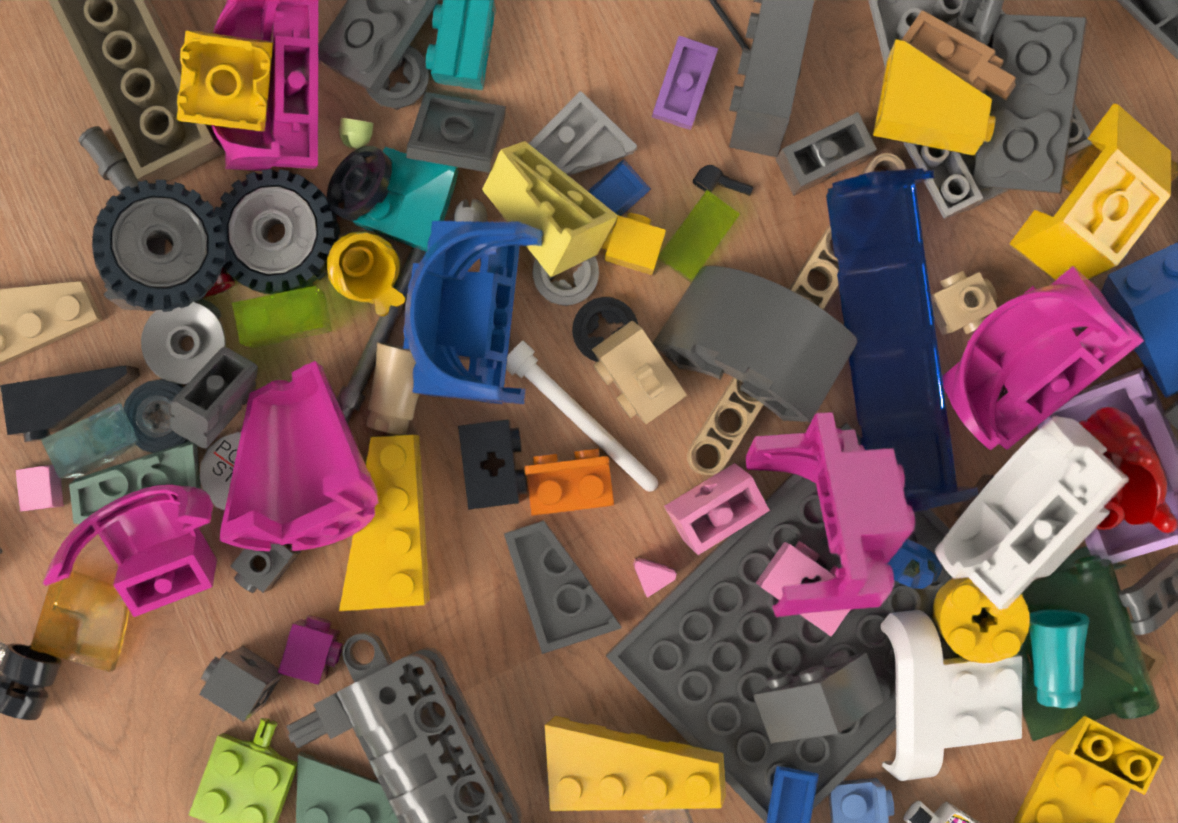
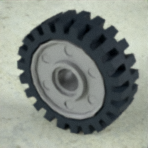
M272 169L262 170L261 174L253 172L246 175L247 179L244 181L237 180L231 185L234 189L230 193L224 192L220 198L223 201L221 206H216L214 210L216 216H219L223 232H225L226 254L223 267L239 283L263 294L282 296V294L292 295L299 293L298 291L301 289L307 290L314 286L313 282L317 279L321 280L326 275L325 271L327 269L330 249L338 240V235H340L337 215L330 210L329 207L331 205L327 197L306 178L286 170L276 172ZM276 224H284V237L276 243H270L268 240L269 229Z

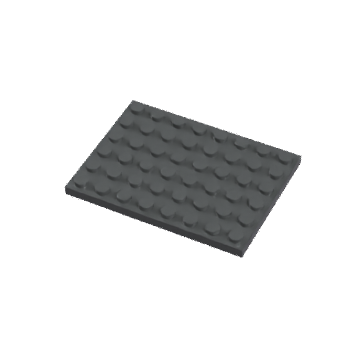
M847 423L840 427L841 430H853ZM856 433L858 445H863L865 451L872 450ZM793 473L765 499L770 510L769 512L725 538L606 654V657L691 746L723 753L725 781L765 823L776 765L819 774L813 804L814 809L896 729L895 654L889 637L881 630V623L890 613L914 610L924 612L936 628L941 643L943 659L961 657L952 650L941 636L933 618L935 596L939 589L953 578L942 564V571L938 580L925 588H910L894 581L891 594L880 607L850 609L832 637L800 614L775 616L773 605L778 604L780 600L761 588L756 582L784 542L791 544L793 547L796 546L798 541L802 542L820 555L816 563L829 572L833 566L842 568L840 555L838 553H830L816 483ZM905 484L903 492L906 505L912 507L915 517L913 532L907 539L926 547L936 555L935 548L950 529ZM912 559L906 566L903 574L912 578L920 572L919 562ZM817 575L813 579L805 577L801 584L815 583L814 580ZM981 607L980 614L973 615L972 618L977 623H981L982 618H987L988 612ZM847 650L849 656L867 652L885 700L883 703L839 734L771 744L753 694L768 686L766 680L769 677L786 671H790L792 677L800 676L799 673L808 668L824 665L823 658L838 651Z

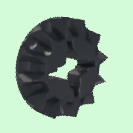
M599 297L590 300L579 309L573 321L572 333L577 348L585 357L595 362L599 360L592 349L605 339L603 337L596 338L595 336L589 338L588 335L593 334V331L599 328L598 314L601 313L608 325L622 323L623 326L617 328L612 335L631 321L638 325L637 318L631 308L616 298Z

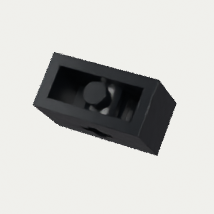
M509 419L458 426L468 510L519 504L521 502L520 494H527L524 469H516L515 453L522 452L519 427L511 428V421ZM491 452H495L497 458L504 459L505 467L498 469V476H492V471L483 467V461L490 459Z

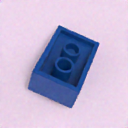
M1178 242L1108 274L1101 290L1111 308L1136 329L1144 340L1134 350L1166 398L1178 393Z

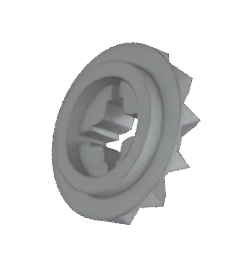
M595 256L579 263L582 266L578 267L577 271L573 274L575 288H572L571 284H568L564 279L551 283L550 281L555 277H550L538 260L535 259L533 279L537 290L549 302L558 305L569 306L583 302L595 290L598 282L599 267Z

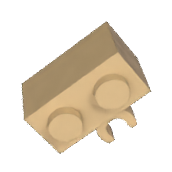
M634 321L629 322L592 349L599 360L593 365L607 385L612 382L616 384L622 393L616 399L630 418L637 415L645 424H648L687 396L644 330Z

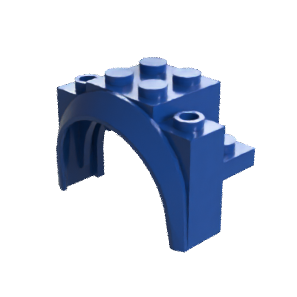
M432 221L431 235L427 243L428 251L420 263H413L405 307L403 349L411 350L416 362L413 368V393L493 404L512 403L524 405L526 389L504 387L519 249L520 246H542V230L521 222ZM480 258V272H467ZM460 359L470 360L468 371Z

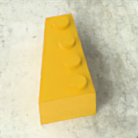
M419 435L372 437L366 467L377 490L378 504L375 505V516L363 529L353 535L339 611L422 606L430 601Z
M554 716L545 724L550 811L722 808L726 797L724 755L721 752L672 741L668 743L647 738L645 735L632 732L630 734L606 729L605 726L591 723L587 725L570 721L569 718Z

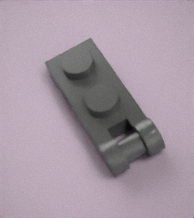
M1178 552L1168 555L1133 586L1125 588L1118 593L1122 605L1128 607L1133 619L1130 620V624L1135 635H1144L1159 629L1178 611Z

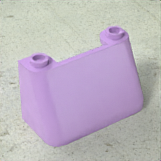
M1144 366L1080 391L1038 425V429H1040L1054 416L1075 419L1079 422L1086 420L1101 407L1114 406L1122 412L1128 413L1133 423L1139 426L1142 435L1153 446L1167 477L1165 501L1178 521V443L1169 421L1162 415L1164 412L1163 406ZM1123 520L1117 527L1112 529L1100 530L1095 528L1085 538V542L1092 557L1099 556L1104 567L1178 544V526L1174 532L1164 533L1151 523L1131 525Z

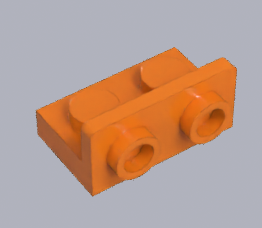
M599 449L575 451V460L558 462L557 454L533 457V465L525 466L531 516L614 506L609 457H600Z

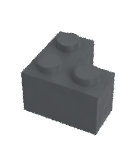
M847 650L838 651L824 657V665L808 668L800 672V676L792 677L791 672L786 671L769 677L766 680L768 686L753 694L771 744L839 734L883 703L885 700L867 652L849 656Z

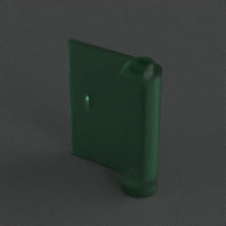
M1098 554L1079 558L1074 562V567L1032 581L1021 593L1028 607L1029 614L1041 610H1069L1085 614L1090 619L1084 653V686L1081 689V701L1078 702L1076 707H1047L1037 701V687L1034 685V663L1029 630L1017 653L1022 656V715L1033 742L1070 729L1084 716L1096 720L1114 714L1121 719H1136L1150 715L1160 707L1137 636L1134 634L1130 624L1131 618L1128 609L1122 605L1118 595L1121 588L1111 560L1101 559ZM1027 654L1029 655L1030 660H1031V663H1032V666H1033V670H1032V671H1031V665H1030V662H1029V659H1028Z

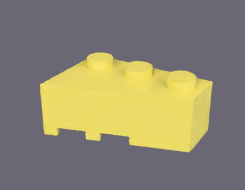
M526 141L500 150L482 189L507 222H521L543 231L542 246H527V248L550 277L598 255L618 217L617 214Z

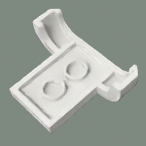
M920 610L890 613L881 623V630L891 641L896 666V757L894 762H882V767L900 781L934 777L941 769L944 748L1022 739L1021 655L1016 654L1011 658L994 663H977L963 657L943 659L941 643L936 628L924 612Z

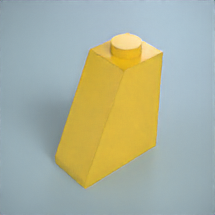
M896 39L887 57L873 136L975 155L983 142H989L993 135L996 118L995 116H990L992 99L907 42Z

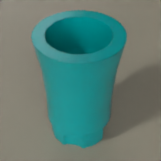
M1041 610L1030 613L1029 633L1034 663V685L1037 687V701L1047 707L1072 708L1078 706V702L1081 701V689L1084 686L1083 666L1089 617L1085 614L1069 610Z

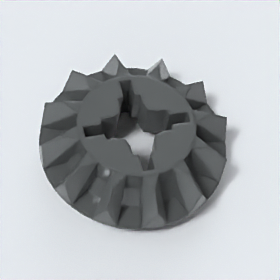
M408 46L392 71L396 72L399 67L402 68L404 66L403 75L410 85L397 82L390 89L391 81L388 77L377 95L367 90L368 94L380 106L396 110L408 105L414 106L416 101L426 92L430 77L429 71L426 69V61L420 52L412 46Z

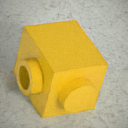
M628 213L627 217L618 215L615 226L611 228L601 247L607 250L605 261L652 275L666 230L650 225L652 220L636 213Z

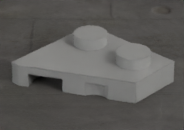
M581 91L528 143L568 176L631 155L638 147Z

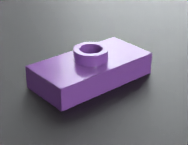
M682 36L678 37L652 118L691 130L718 48Z

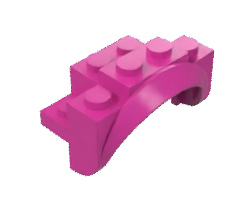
M318 0L226 1V5L215 25L213 33L271 42L273 28V50L265 131L211 125L225 151V169L262 171L270 169L272 166L315 169L318 166Z
M1072 266L1050 286L1038 289L1032 286L1023 295L1006 302L993 311L979 325L971 339L967 341L968 344L960 362L946 372L940 380L956 414L970 432L989 450H992L998 444L1008 450L1144 340L1136 329L1111 308L1101 291ZM1076 327L1088 328L1081 333ZM1004 384L1008 393L997 401Z

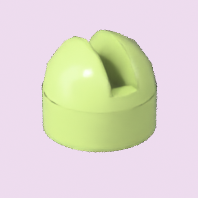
M341 118L339 133L343 144L355 149L366 146L372 137L374 123Z

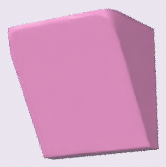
M59 465L16 470L20 511L64 506Z

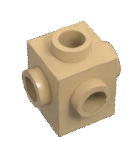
M961 271L940 281L943 290L925 298L942 336L962 327L965 334L975 331L987 318L986 316L997 309L995 301H997L996 291L988 279H983L980 272L967 278L964 271Z

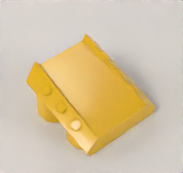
M186 30L184 45L181 47L180 53L182 72L177 101V120L265 131L273 42Z

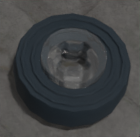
M160 379L147 381L132 391L125 400L122 411L123 428L131 442L143 451L151 453L189 442V440L178 435L170 428L172 416L171 401L184 386Z

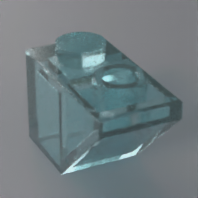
M117 403L41 439L58 478H77L115 460L139 442L121 403Z

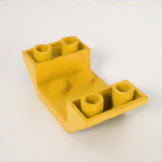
M1113 103L1087 138L1102 152L1054 217L1034 210L1009 243V245L1055 281L1072 266L1087 279L1118 266L1171 196V151L1118 104Z
M1084 716L1051 745L1014 819V823H1114L1131 788L1143 795L1146 794L1164 757Z

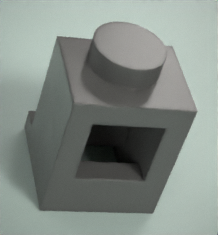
M271 544L270 552L244 549L230 566L238 572L234 580L251 593H254L257 589L262 593L269 591L301 551H292V544ZM257 555L264 557L266 560V567L263 571H259L253 565L254 558Z

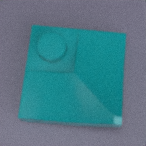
M384 147L383 152L393 162L391 178L387 187L389 193L382 203H377L370 211L353 222L358 227L427 252L432 221H444L459 170L454 166L407 158L406 153Z

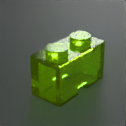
M316 286L232 303L240 344L250 348L332 332L325 292Z

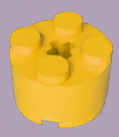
M969 577L950 579L939 589L933 604V618L939 633L952 650L969 661L994 663L1015 656L1019 652L1029 630V611L1021 594L1007 609H999ZM981 607H983L988 612L987 618H982L981 623H977L972 616L980 614Z

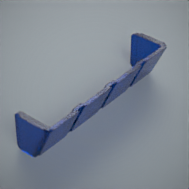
M924 168L861 174L832 183L833 187L829 188L826 194L834 255L838 259L839 265L837 278L844 326L857 338V344L849 356L857 420L862 429L861 445H863L865 451L894 450L896 463L902 466L905 475L903 492L906 505H910L913 512L969 500V497L978 495L977 486H957L915 185L935 179L934 170L924 171Z

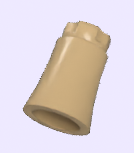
M377 342L376 367L368 405L370 413L366 423L367 427L391 434L406 435L409 420H413L419 394L413 393V368L416 362L411 350Z

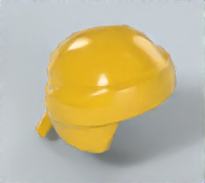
M360 231L349 233L334 243L328 255L327 270L328 279L337 292L346 298L358 302L375 304L376 313L383 317L389 314L390 305L399 307L405 303L406 298L404 295L393 288L399 278L400 259L388 241L377 234Z

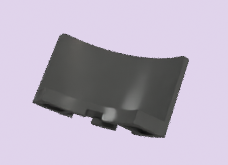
M704 266L693 279L654 340L653 345L679 369L700 372L719 380L725 373L744 382L740 390L768 407L783 421L811 422L854 350L857 338L823 309L777 283L737 269Z

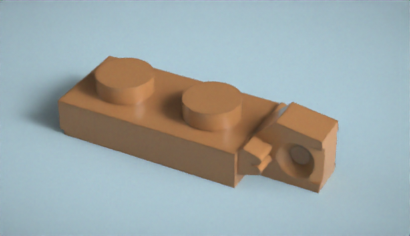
M921 10L902 38V41L907 42L982 93L987 89L989 92L1006 100L1016 86V77L1000 69L1003 60L995 55L994 49Z

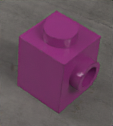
M307 615L306 620L300 619L294 622L278 673L319 685L326 679L329 667L336 668L343 649V643L337 642L340 630L330 628L331 621L312 615Z

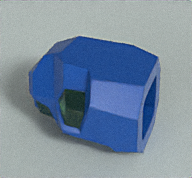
M906 539L887 563L892 568L894 581L910 588H925L936 582L942 571L939 559L932 551Z

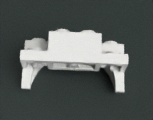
M1054 416L1017 450L977 495L935 548L936 556L953 578L969 577L999 609H1007L1036 577L1050 576L1109 514L1103 506L1129 479L1102 455L1107 449L1075 419Z

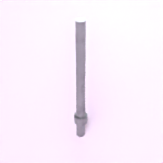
M412 247L399 278L393 287L402 293L406 299L413 263H420L426 254L425 251ZM390 305L389 314L385 317H379L347 387L342 386L337 401L347 424L354 410L359 411L365 398L362 393L376 365L377 342H387L403 305L399 307Z

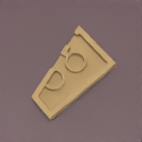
M77 281L0 289V366L103 321L87 284Z

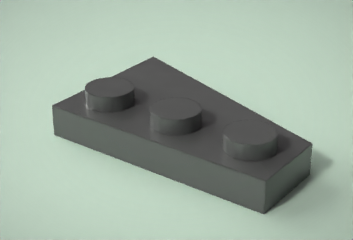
M544 520L504 533L542 654L622 628L621 624Z

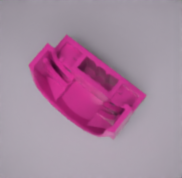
M833 412L816 413L806 433L755 436L746 455L747 470L788 472L816 483L830 553H838L842 563V568H837L835 571L836 578L831 580L783 586L782 598L778 604L773 605L775 616L781 617L803 613L880 607L891 594L894 587L893 571L887 563L913 532L915 525L913 509L910 505H906L903 492L905 485L904 471L902 466L896 463L894 450L865 451L863 445H858L855 430L836 428Z

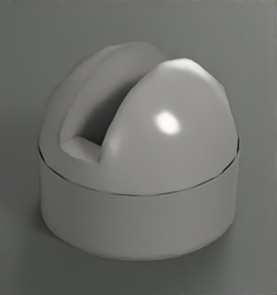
M467 199L462 200L456 206L454 221L487 222L486 207L477 199L472 200L471 207Z

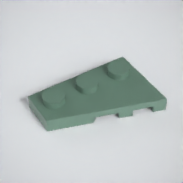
M189 441L74 479L69 484L73 523L80 524L94 512L114 500L147 487L179 485L201 489L197 445Z
M303 752L298 754L296 823H399L378 779L373 780L353 773L351 769L336 764L334 766L314 759L315 756Z

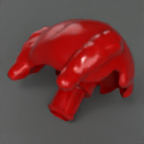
M1109 406L1101 407L1086 420L1079 421L1078 423L1107 449L1102 455L1129 479L1103 506L1109 514L1097 525L1096 529H1112L1125 520L1131 525L1151 523L1161 532H1174L1178 526V521L1165 501L1167 494L1166 473L1155 449L1147 438L1142 435L1139 426L1133 423L1130 415L1122 412L1117 407Z

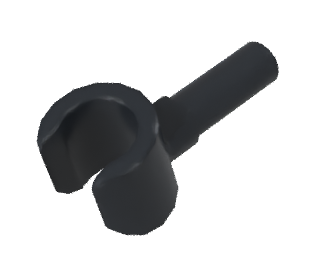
M706 165L699 169L692 181L696 187L709 194L712 193L717 184L748 196L751 195L753 186L723 175V172L714 165Z

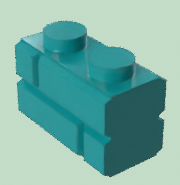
M443 0V4L435 5L432 28L438 29L436 45H428L426 54V69L432 70L431 74L434 82L442 85L483 90L496 13L494 0Z

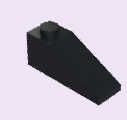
M124 365L0 385L7 435L23 436L25 443L51 439L50 432L65 430L140 377L139 368Z

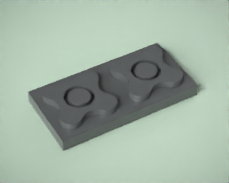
M347 0L318 44V62L377 95L438 0Z
M999 15L992 49L995 50V55L1003 60L1000 69L1016 77V86L1006 100L986 89V95L992 99L990 116H995L996 120L991 140L983 142L977 151L973 179L977 187L1062 193L1087 26L1086 17Z

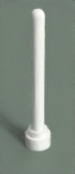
M521 341L508 354L506 370L512 376L515 373L520 378L525 376L642 488L649 492L656 490L658 487L657 478L536 364L538 360L533 356L535 351L525 341Z

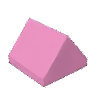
M639 557L634 559L633 565L647 598L676 578L677 573L671 567Z

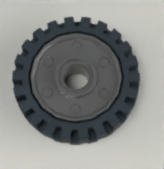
M156 179V183H148L145 180L137 182V186L132 188L128 185L120 190L119 195H113L107 201L105 208L100 210L94 225L92 250L94 261L102 280L118 298L121 297L126 300V303L134 307H143L147 311L162 310L163 312L173 311L175 308L180 307L182 309L190 306L192 302L204 297L209 289L213 287L224 264L226 240L219 216H216L214 208L208 201L204 202L201 199V194L193 189L191 192L186 190L183 184L175 182L174 185L167 184L166 180ZM154 238H164L171 243L172 249L165 255H156L148 249L147 245Z

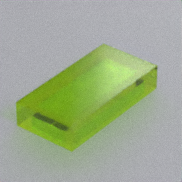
M706 190L660 253L658 259L691 283L737 220L740 213Z

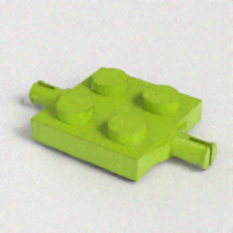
M261 718L254 740H240L225 733L217 736L189 816L207 823L278 822L295 776L298 762L279 755L269 746L275 728L278 725L276 721L270 722L271 719Z

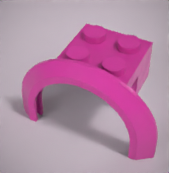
M157 485L140 489L114 500L82 521L65 538L49 564L43 580L44 586L70 577L78 554L90 540L99 534L118 565L113 585L133 617L212 588L217 558L198 528L211 521L212 499L206 491L200 488L179 485Z

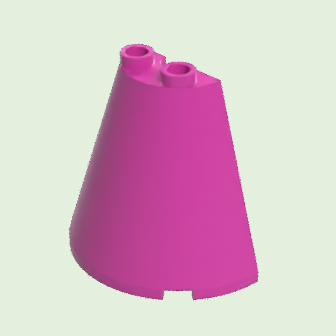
M316 361L293 371V381L291 382L274 380L249 393L220 530V541L236 547L270 552L271 544H292V551L307 550L346 539L363 529L375 516V505L378 504L376 487L326 377L324 368Z

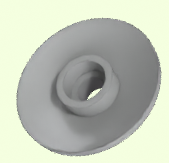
M195 302L182 309L180 307L175 308L173 311L163 312L162 310H156L147 320L141 336L142 354L149 368L160 378L176 384H188L221 347H226L225 332L218 317L205 306ZM187 336H191L194 340V346L190 351H184L181 345L182 340Z

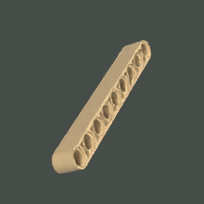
M891 153L880 154L862 171L789 287V290L824 309L905 179L906 167L898 156ZM876 167H883L890 172L892 176L890 185H883L876 180L874 176V169ZM853 202H862L868 206L870 210L868 220H860L854 216L852 212ZM839 236L846 240L848 244L847 255H837L831 250V237ZM810 271H819L825 276L827 280L825 290L817 291L810 287L807 278ZM734 377L688 449L687 462L693 471L701 475H714L725 467L763 406L755 398L746 396L740 390L741 381ZM730 409L739 417V427L733 433L724 432L718 424L719 415L723 410ZM704 444L713 446L718 454L716 464L709 469L701 467L696 460V452Z

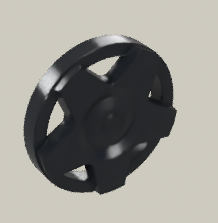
M364 146L350 153L338 165L330 179L327 189V199L331 205L329 207L330 210L343 219L357 221L360 216L370 211L377 203H382L389 193L387 187L392 173L393 162L388 155L375 146ZM377 156L370 163L368 162L367 157ZM345 202L344 209H341L339 203Z

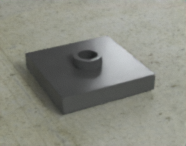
M425 92L407 145V158L490 173L505 119L506 106Z

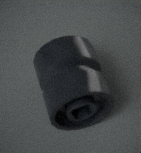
M19 643L8 644L0 663V671L3 674L0 676V713L23 720L39 719L48 698V693L44 688L53 685L62 660L56 655L34 646Z

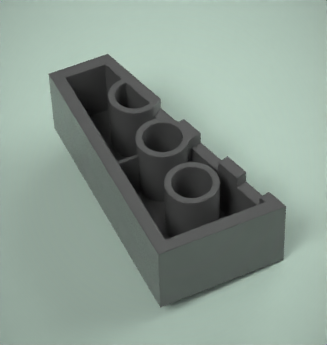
M753 0V2L761 3L759 14L752 12L750 14L745 38L753 39L751 50H742L737 74L745 75L742 87L735 85L729 111L737 112L729 144L730 148L777 158L791 115L814 0Z

